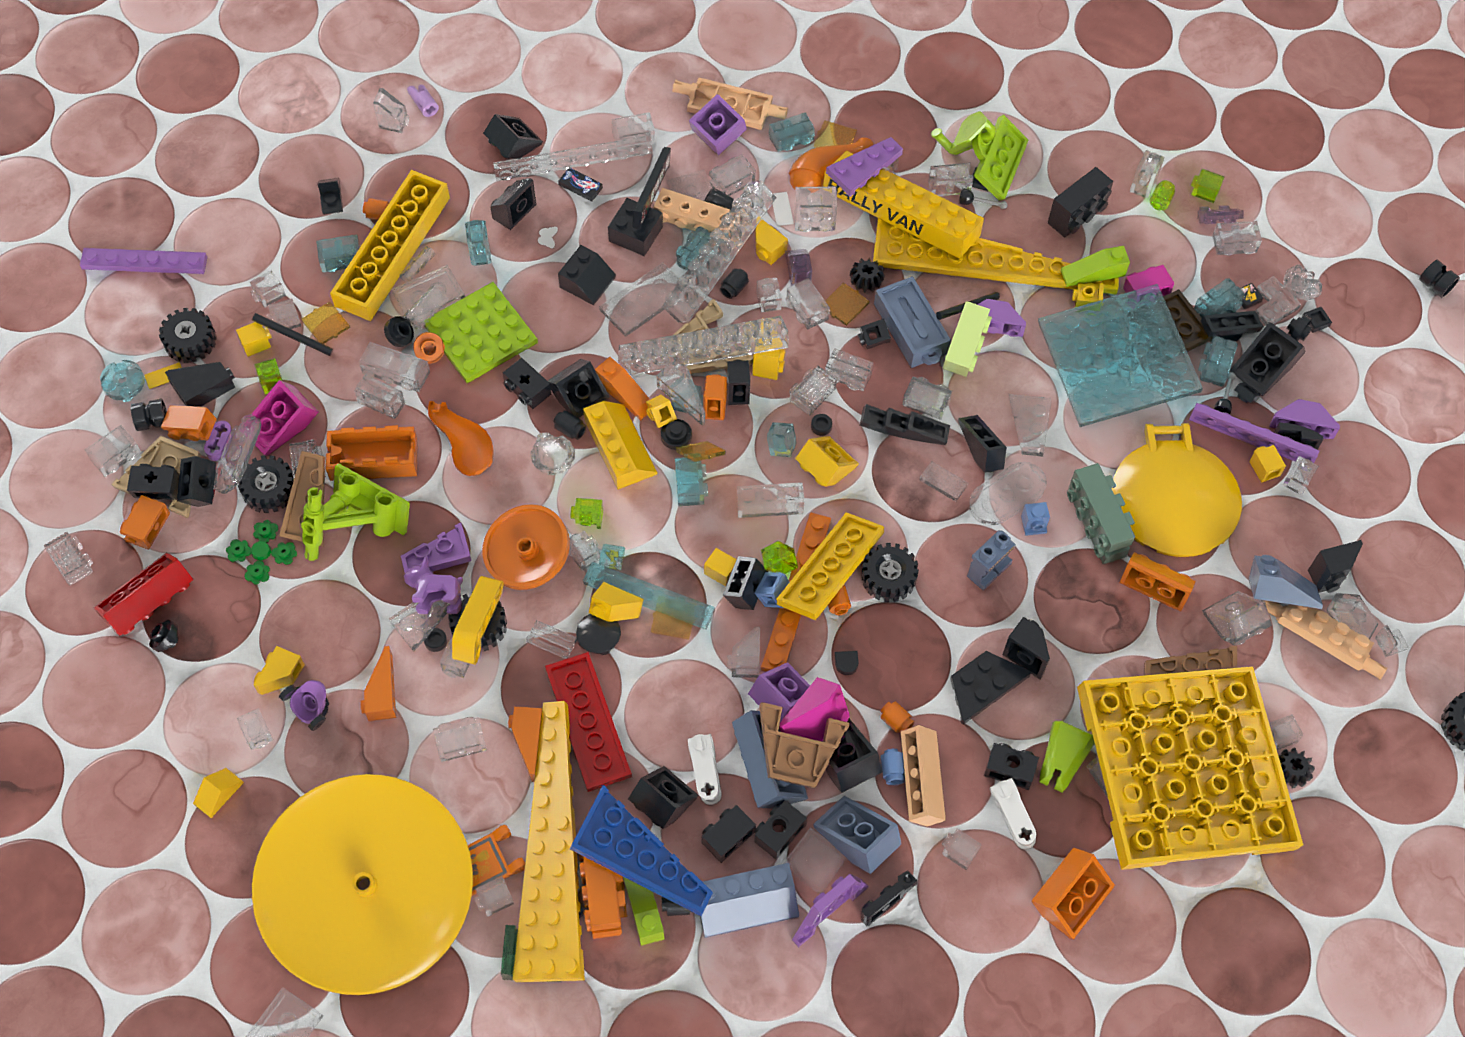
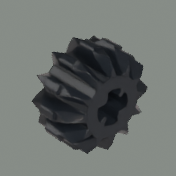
M870 257L867 261L861 258L859 263L854 262L853 268L850 270L851 285H856V290L862 288L864 293L868 289L874 292L875 288L880 289L885 277L883 266L879 265L878 260L871 262Z
M1296 747L1292 748L1290 752L1285 749L1281 752V755H1278L1286 784L1290 783L1292 789L1296 788L1297 785L1304 787L1313 778L1312 773L1315 770V766L1310 765L1312 758H1305V751L1299 754Z

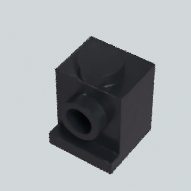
M884 319L861 326V333L857 334L861 346L865 345L866 349L884 343L887 344L891 341V336ZM872 333L877 335V338L874 340L869 337Z

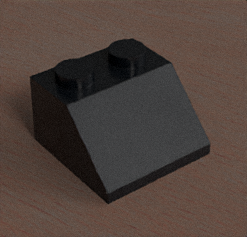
M494 114L483 132L488 138V142L500 150V154L507 159H520L543 143L518 117Z
M533 179L516 180L511 186H508L504 193L498 199H495L490 206L492 219L512 230L537 205Z
M583 245L578 247L558 272L559 287L593 306L616 278L614 271L601 256Z
M579 359L548 380L558 402L566 411L578 418L584 415L583 408L605 401L610 397L591 362Z
M1362 540L1319 551L1308 569L1319 593L1325 591L1331 593L1340 588V585L1347 578L1346 576L1356 561L1363 545Z
M1023 617L1009 635L1002 655L1015 664L1030 670L1031 674L1040 680L1050 660L1044 632L1037 622Z
M663 766L640 778L628 800L634 804L636 809L646 814L656 826L664 829L673 824L699 795Z

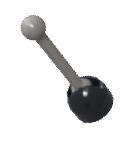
M962 188L959 204L969 205L973 201L1000 206L1001 209H1006L1008 206L1005 201L996 202L974 197V194L969 189Z
M1228 373V383L1224 398L1216 402L1214 410L1231 414L1232 403L1228 400L1232 381L1236 377L1235 373Z

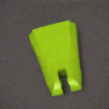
M1054 721L1050 731L1039 783L1048 786L1054 776V770L1060 772V776L1056 779L1054 789L1063 793L1094 747L1093 735L1063 721Z

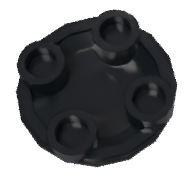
M589 614L577 626V642L588 652L607 655L620 640V625L617 621L608 622Z

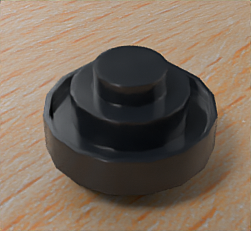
M1307 315L1303 318L1298 317L1297 320L1293 318L1286 328L1289 330L1288 335L1296 341H1304L1313 328L1310 326L1312 318Z
M395 316L389 319L384 326L385 337L393 346L404 347L411 343L414 338L413 327L404 317Z
M676 419L662 426L661 440L666 447L679 450L687 447L691 442L692 429L684 420Z
M170 619L157 624L150 633L149 646L157 652L173 648L179 639L178 625Z

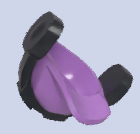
M310 680L299 687L290 685L280 693L279 698L282 701L290 699L292 712L302 722L309 724L308 727L312 731L318 729L325 722L329 701L326 698L325 686L321 682Z

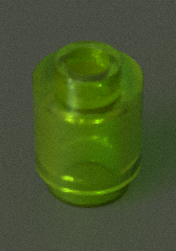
M1164 180L1156 185L1149 200L1154 209L1166 210L1169 207L1175 194L1174 184Z

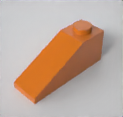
M609 356L595 368L597 375L606 391L619 403L624 404L625 408L639 420H642L647 415L646 410L648 406L646 401L650 400V398L629 373Z
M390 646L384 647L364 690V700H361V712L366 714L368 721L396 718L393 654Z
M514 707L513 715H509L508 728L512 729L514 739L530 779L534 782L542 708Z

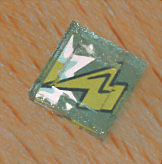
M603 544L599 566L621 570L625 547Z

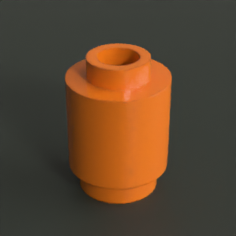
M369 198L363 204V214H366V218L378 220L388 206L389 201Z
M845 585L841 587L828 604L830 613L838 616L846 614L851 608V602Z
M896 701L886 703L880 711L882 713L880 718L896 733L912 728L915 723L912 715Z

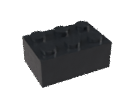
M1097 167L1093 168L1054 198L1047 223L1064 238L1070 233L1074 234L1083 223L1090 222L1097 212H1102L1106 209L1114 181Z

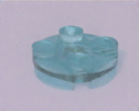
M122 360V363L115 364L113 362L105 367L101 373L100 381L108 397L114 400L129 402L142 390L146 378L137 363L130 360ZM127 377L124 383L118 381L120 378L124 379Z

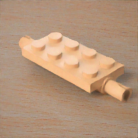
M698 78L697 83L689 84L675 80L672 92L689 96L687 112L696 114L718 94L745 120L747 127L762 130L766 117L773 116L785 120V116L788 113V107L772 104V95L703 78Z
M1266 600L1259 607L1275 616L1279 624L1358 671L1363 669L1381 680L1388 669L1370 658L1369 653L1374 642L1370 641L1365 635L1350 629L1345 623L1333 619L1324 611L1292 604L1282 606L1277 602Z

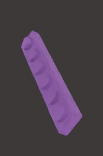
M83 248L80 267L82 270L204 274L208 257L206 252Z
M1196 403L1189 419L1257 447L1274 445L1280 456L1310 468L1320 451L1310 445L1296 442L1289 437L1273 433L1269 429L1255 426L1248 421L1240 420L1228 413H1222L1199 403Z

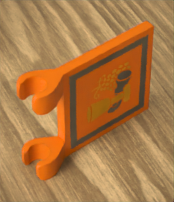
M507 825L498 827L492 833L468 845L473 868L472 896L511 875L525 871V861L523 858H517L507 865L497 842L511 836Z

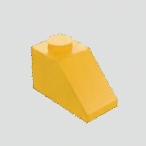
M759 216L755 218L756 254L760 260L772 265L787 252L788 239Z
M603 582L591 598L589 613L608 622L639 618L644 599Z

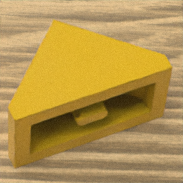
M227 768L219 770L203 778L193 804L212 818L244 782Z

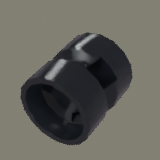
M1437 259L1424 270L1419 280L1427 287L1432 286L1433 292L1443 298L1456 286L1460 277L1452 270L1446 271L1447 267Z
M162 398L150 400L148 404L144 402L134 403L130 407L136 431L150 429L151 425L155 428L161 427L167 413Z

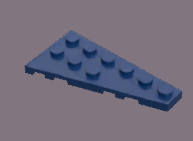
M604 785L602 786L570 850L699 916H702L713 894L693 872H689L679 862L680 859L674 853L671 854L663 846L664 844L638 818H634L625 809V805L620 800L617 801L609 793V790Z

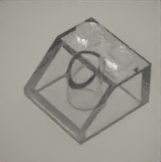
M1240 591L1202 610L1204 616L1221 639L1235 646L1243 644L1247 639L1261 634L1265 629L1272 626L1266 603Z

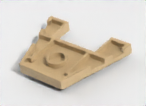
M712 299L705 309L696 313L695 318L689 323H685L669 338V344L688 374L727 368V361L737 359L749 360V365L753 364V357L745 345L725 353L709 330L707 324L723 317V311L715 299Z
M160 436L141 454L142 457L133 466H139L140 464H149L153 467L170 465L180 474L181 459L192 456L201 457V454L197 450ZM132 465L125 470L126 473L119 480L116 478L111 484L114 488L128 494L130 493L127 491ZM172 500L168 509L171 512L188 518L191 505Z

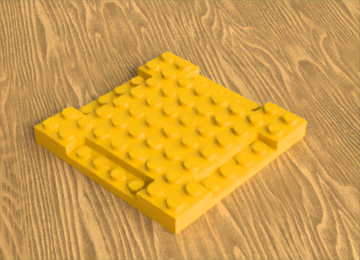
M1253 666L1085 680L1077 687L1087 731H1092L1112 812L1113 821L1110 822L1121 870L1166 865L1169 862L1249 853L1259 855L1295 851L1303 846Z

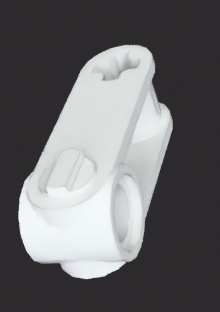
M698 734L693 738H688V747L693 763L697 791L705 804L715 805L720 801L722 792L715 759L714 742L711 734ZM712 788L711 795L707 796L708 789Z
M1012 778L1000 781L997 785L990 787L992 797L998 809H1000L1016 845L1021 849H1030L1036 842V830L1022 803L1018 789ZM1025 832L1026 835H1030L1029 840L1026 841L1025 838H1021V833Z

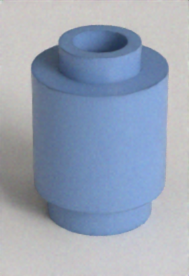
M898 749L885 750L884 754L880 756L883 779L886 780L887 785L904 783L903 753L898 752Z

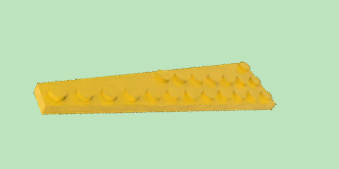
M878 218L873 262L878 260L879 265L884 268L1077 289L1078 285L1066 287L1061 268L1071 263L1063 262L1061 258L1054 257V259L1043 257L1042 253L1035 252L1031 254L1024 252L1022 248L978 238L959 259ZM1119 278L1086 283L1091 285L1104 283L1103 293L1116 295L1118 293Z
M565 701L544 702L542 708L513 980L515 982L585 980L583 950L581 949L580 941L582 927L579 925V912L581 910L577 891L579 888V878L577 875L578 861L577 853L570 850L576 837L575 811L572 807L573 786H571L570 775L572 774V765L569 758V753L571 752L568 704Z

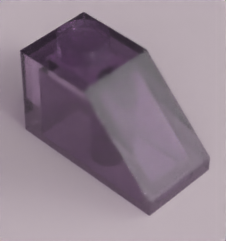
M807 250L785 251L791 287L811 285L812 267Z

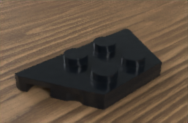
M985 651L951 675L950 680L955 691V700L959 708L961 723L964 725L1031 676L1030 670Z

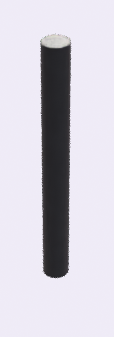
M994 292L968 302L978 305L986 299L999 300L1000 295L998 292ZM965 303L937 312V319L941 320L962 313Z
M257 313L252 318V321L328 356H331L333 348Z

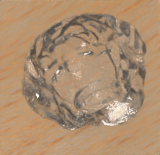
M1299 264L1287 270L1283 285L1294 298L1312 300L1322 293V283L1319 279H1314L1315 273L1313 271H1307L1306 268Z
M547 432L537 435L536 442L531 450V461L537 469L547 475L562 474L570 469L575 459V449L571 441L566 437H554Z

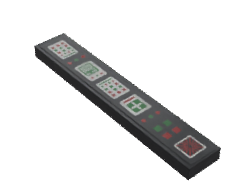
M669 147L662 149L634 208L632 226L635 229L641 228L668 170L671 148Z

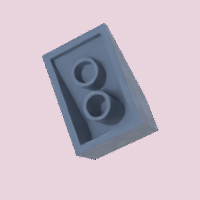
M1254 555L1249 575V583L1254 599L1322 609L1323 604L1315 584L1270 555Z
M843 796L813 824L814 828L852 864L870 874L902 844L898 824L846 796Z

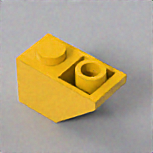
M276 646L274 651L268 654L262 671L256 674L253 685L261 695L293 685L305 664L300 655Z

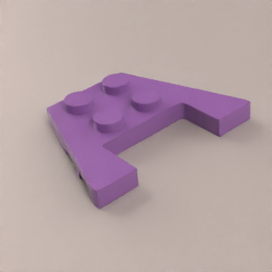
M849 874L846 878L842 876L831 885L833 889L827 894L822 892L813 900L814 905L792 941L800 947L815 934L816 927L849 898L854 901L869 886L862 879L852 874Z

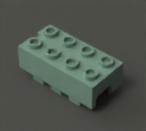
M1097 463L1074 471L1067 490V496L1069 501L1074 503L1077 518L1080 521L1082 520L1085 526L1087 538L1092 540L1095 555L1101 559L1103 564L1127 557L1130 550L1129 546L1132 545L1135 538L1130 525H1133L1135 522L1130 512L1123 513L1121 506H1124L1125 502L1120 493L1114 495L1111 488H1115L1116 484L1112 476H1105L1100 465Z

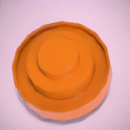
M425 332L416 337L413 350L415 356L420 361L431 364L442 358L445 346L439 335L433 332Z

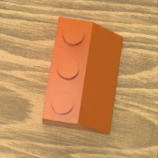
M1134 552L1119 583L1181 612L1196 581L1186 574H1180L1171 570L1167 565L1158 564L1147 556Z
M1073 848L1031 902L1043 918L1067 937L1074 940L1115 885L1094 854Z

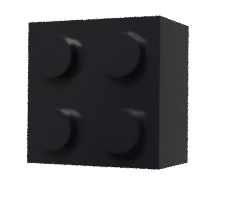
M626 198L608 226L609 242L645 256L663 228V212L650 207L641 228L635 229L632 226L633 211L637 202Z

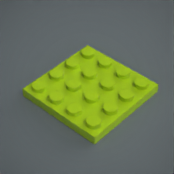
M494 282L423 320V325L427 331L439 335L443 340L445 346L444 354L466 383L473 381L538 343L537 337Z

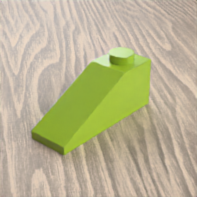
M1124 246L1112 247L1062 267L1061 273L1066 287L1078 285V283L1086 284L1125 277L1130 260Z
M623 877L641 946L664 940V930L653 892Z

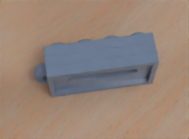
M909 277L876 290L874 305L882 319L885 320L887 328L910 367L913 368L923 363L931 365L939 362L941 356L948 353L951 339L941 322L937 319L935 312L914 277Z

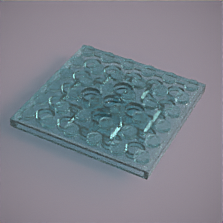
M1158 284L1038 318L1044 339L1080 427L1202 392L1203 387Z

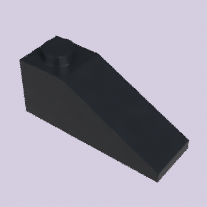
M978 415L958 418V423L972 456L984 473L1004 469L1007 447Z

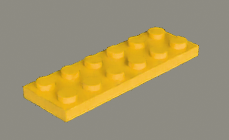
M846 512L777 597V605L817 620L884 534V526Z

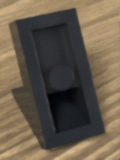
M340 179L319 180L317 185L320 192L323 215L343 212Z

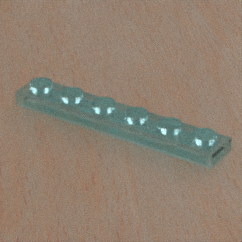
M594 562L591 563L583 579L585 585L596 589L603 582H606L644 599L642 605L644 607L706 630L715 612V607Z

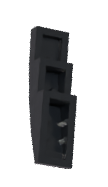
M868 404L863 407L859 426L884 434L941 445L947 444L950 425L913 411L909 414L892 408L884 411Z

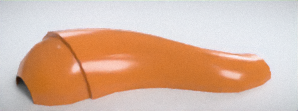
M862 137L855 143L821 146L808 150L796 159L789 171L792 187L795 190L799 188L807 189L810 194L818 192L823 186L824 175L828 166L832 165L845 151L856 154L873 146V141Z
M429 401L428 416L433 424L448 437L452 446V458L456 469L466 476H477L483 473L493 463L494 456L492 440L487 431L479 424L449 410L446 402L437 404L434 401Z

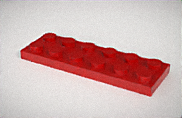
M589 652L546 665L545 670L556 702L565 701L568 704L569 740L587 792L602 788L603 785L607 786L631 778L632 773Z

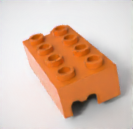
M398 425L385 426V428L373 426L363 427V429H354L353 427L327 431L326 446L329 453L326 454V472L330 481H334L335 466L338 463L367 479L417 476V435L414 426L398 427Z
M579 854L580 861H584L579 863L582 885L586 884V886H582L585 908H589V910H584L587 932L592 931L593 939L621 935L620 918L627 917L623 876Z

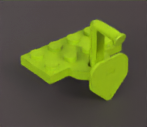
M981 111L969 115L962 122L953 143L943 135L941 128H936L931 133V136L950 154L958 155L973 149L975 155L980 160L974 177L999 201L1006 198L1029 140L1005 115L998 117L995 126Z

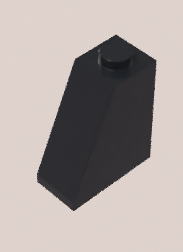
M221 362L172 369L165 372L170 384L185 406L202 407L235 388L232 381L235 377L229 367L225 369Z

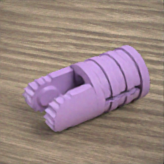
M423 84L419 85L418 90L414 86L407 88L409 95L425 117H431L437 113L439 106Z

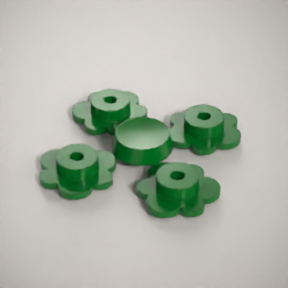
M265 520L263 523L258 522L254 525L255 532L253 536L255 539H259V541L253 544L252 548L248 546L246 540L240 541L238 539L232 540L230 546L226 548L228 559L231 562L237 560L243 562L246 556L251 554L254 559L258 560L253 565L247 566V572L244 575L245 579L252 581L254 585L259 584L260 581L266 582L269 580L268 572L270 568L260 560L267 559L271 554L277 564L283 562V564L289 565L293 562V558L297 556L295 545L292 542L286 544L280 542L277 548L271 551V547L267 542L270 539L276 538L278 525L271 523L269 520Z

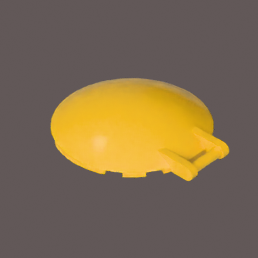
M1182 423L1180 426H1153V424H1145L1146 445L1131 452L1120 463L1113 477L1116 487L1111 488L1114 495L1121 494L1125 502L1121 509L1123 513L1130 512L1135 522L1133 525H1130L1135 535L1134 540L1143 546L1145 544L1156 549L1157 553L1168 556L1192 557L1208 553L1213 548L1223 544L1232 535L1239 522L1242 511V499L1238 483L1229 468L1217 456L1202 447L1192 444L1189 423ZM1155 434H1181L1182 440L1156 441Z

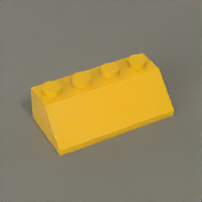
M602 401L583 408L585 423L618 490L657 475L653 462L624 404Z

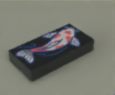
M570 167L558 180L560 186L591 202L603 189L602 183Z

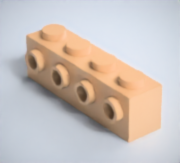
M665 188L661 189L653 206V209L663 212V222L674 224L682 229L686 228L695 231L700 235L705 234L714 237L719 241H730L738 220V212Z
M920 725L901 731L909 821L927 827L946 821L937 732Z

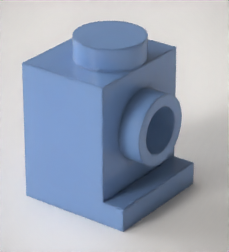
M1047 502L1024 505L1021 519L1025 536L1047 533V525L1050 519Z
M765 572L755 595L765 607L783 608L777 605L776 599L790 581L784 573Z

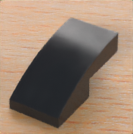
M1279 422L1274 431L1276 434L1289 437L1302 444L1310 445L1317 450L1324 440L1323 435L1318 432L1290 423Z

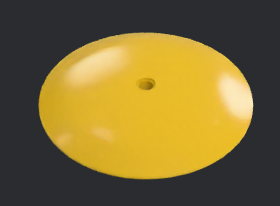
M365 774L338 778L326 782L298 798L279 816L265 837L257 855L252 879V903L257 926L263 940L276 959L293 975L314 987L346 995H365L388 991L402 986L426 972L446 953L458 936L467 916L472 897L473 868L466 839L452 814L441 802L424 789L410 782L384 775ZM369 879L370 886L365 890H360L358 887L360 881Z

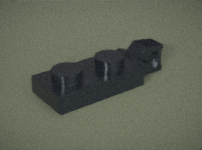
M908 870L900 874L896 884L885 887L881 891L880 897L875 901H868L862 907L861 921L866 926H870L903 899L904 894L917 885V879Z

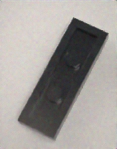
M1256 311L1204 315L1200 320L1208 337L1260 332L1264 327Z

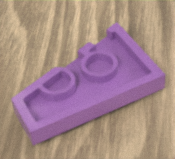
M460 522L455 525V529L446 534L442 532L437 535V539L428 544L423 543L401 555L404 572L409 571L414 565H421L424 557H428L431 571L472 561L462 523Z

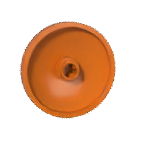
M530 504L512 508L499 516L488 529L482 548L484 564L493 578L503 581L504 586L508 588L527 590L539 587L557 575L565 564L570 549L569 533L560 517L544 506Z

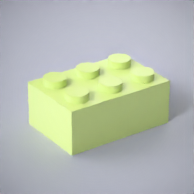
M968 301L965 302L945 358L944 370L967 377L968 372L973 373L978 358L975 352L980 353L985 339L982 332L987 333L992 319L991 316H988L990 309Z

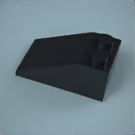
M1269 322L1229 372L1235 373L1237 378L1264 396L1294 367L1306 351L1301 343Z
M850 718L847 721L849 727L844 732L840 744L833 752L829 760L830 762L825 769L841 793L883 773L878 752Z

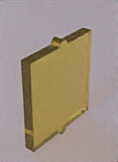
M824 120L820 131H817L818 136L814 147L854 143L853 139L857 130Z
M843 282L820 307L831 314L832 318H836L847 326L870 301L860 295L858 290H853Z
M331 302L318 309L315 308L313 312L301 318L304 325L317 341L322 344L337 338L339 334L350 328V325Z
M708 441L676 448L677 453L693 462L726 455L725 450Z
M659 598L656 611L652 614L654 619L651 633L689 640L692 626L695 625L694 618L697 605Z

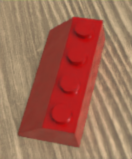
M166 552L97 604L94 609L117 635H126L135 628L134 625L140 620L144 621L151 617L154 613L153 610L157 607L168 604L174 594L185 591L194 579L177 558Z

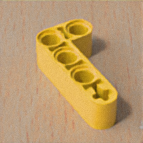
M484 576L479 577L454 630L452 659L473 665L477 664L481 652V639L501 597L503 581Z

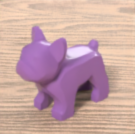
M424 557L421 565H414L405 573L404 579L406 584L416 590L412 600L413 603H419L416 606L418 614H428L433 602L442 599L443 602L450 603L447 607L448 614H458L462 604V577L455 578L451 575L433 574V571L429 568L428 557Z

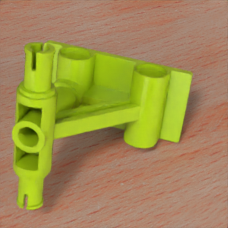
M339 463L335 466L333 494L328 502L324 505L321 504V489L318 491V488L313 487L307 491L308 501L304 506L301 528L303 530L302 541L305 545L304 556L310 561L316 560L319 557V546L323 540V530L373 523V532L380 537L388 536L393 531L401 535L407 533L410 503Z

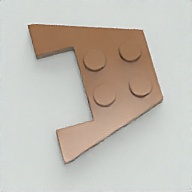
M764 702L760 703L768 778L815 788L829 764L833 752L840 744L844 732L847 731L849 723L831 718L827 719L823 742L779 732L783 707Z

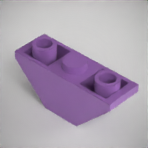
M986 299L978 304L990 309L988 316H991L992 319L987 332L1006 334L1011 337H1023L1026 322L1008 302Z
M1298 399L1276 412L1270 422V427L1276 428L1279 422L1303 426L1323 435V439H1334L1340 429L1337 421L1320 403Z

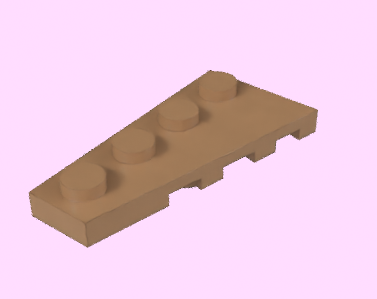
M301 451L280 537L303 542L301 523L303 522L304 506L308 501L307 491L310 488L316 487L318 491L322 490L321 504L324 505V456ZM323 530V540H322V543H321V545H320L321 547H324V530Z
M1237 645L1219 650L1212 649L1201 653H1188L1177 657L1170 656L1146 660L1144 663V676L1237 668Z

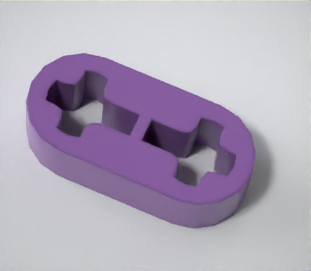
M216 422L209 440L204 445V451L212 461L220 460L226 454L233 436L232 428L228 422Z

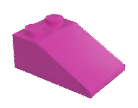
M279 380L241 426L240 430L265 456H268L304 430L319 411L295 386Z
M817 677L780 722V732L822 742L827 719L831 718L847 722L850 717L840 684Z

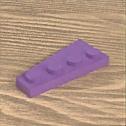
M890 137L828 166L826 174L851 197L857 188H862L867 184L868 179L877 176L883 167H888L903 153V148Z

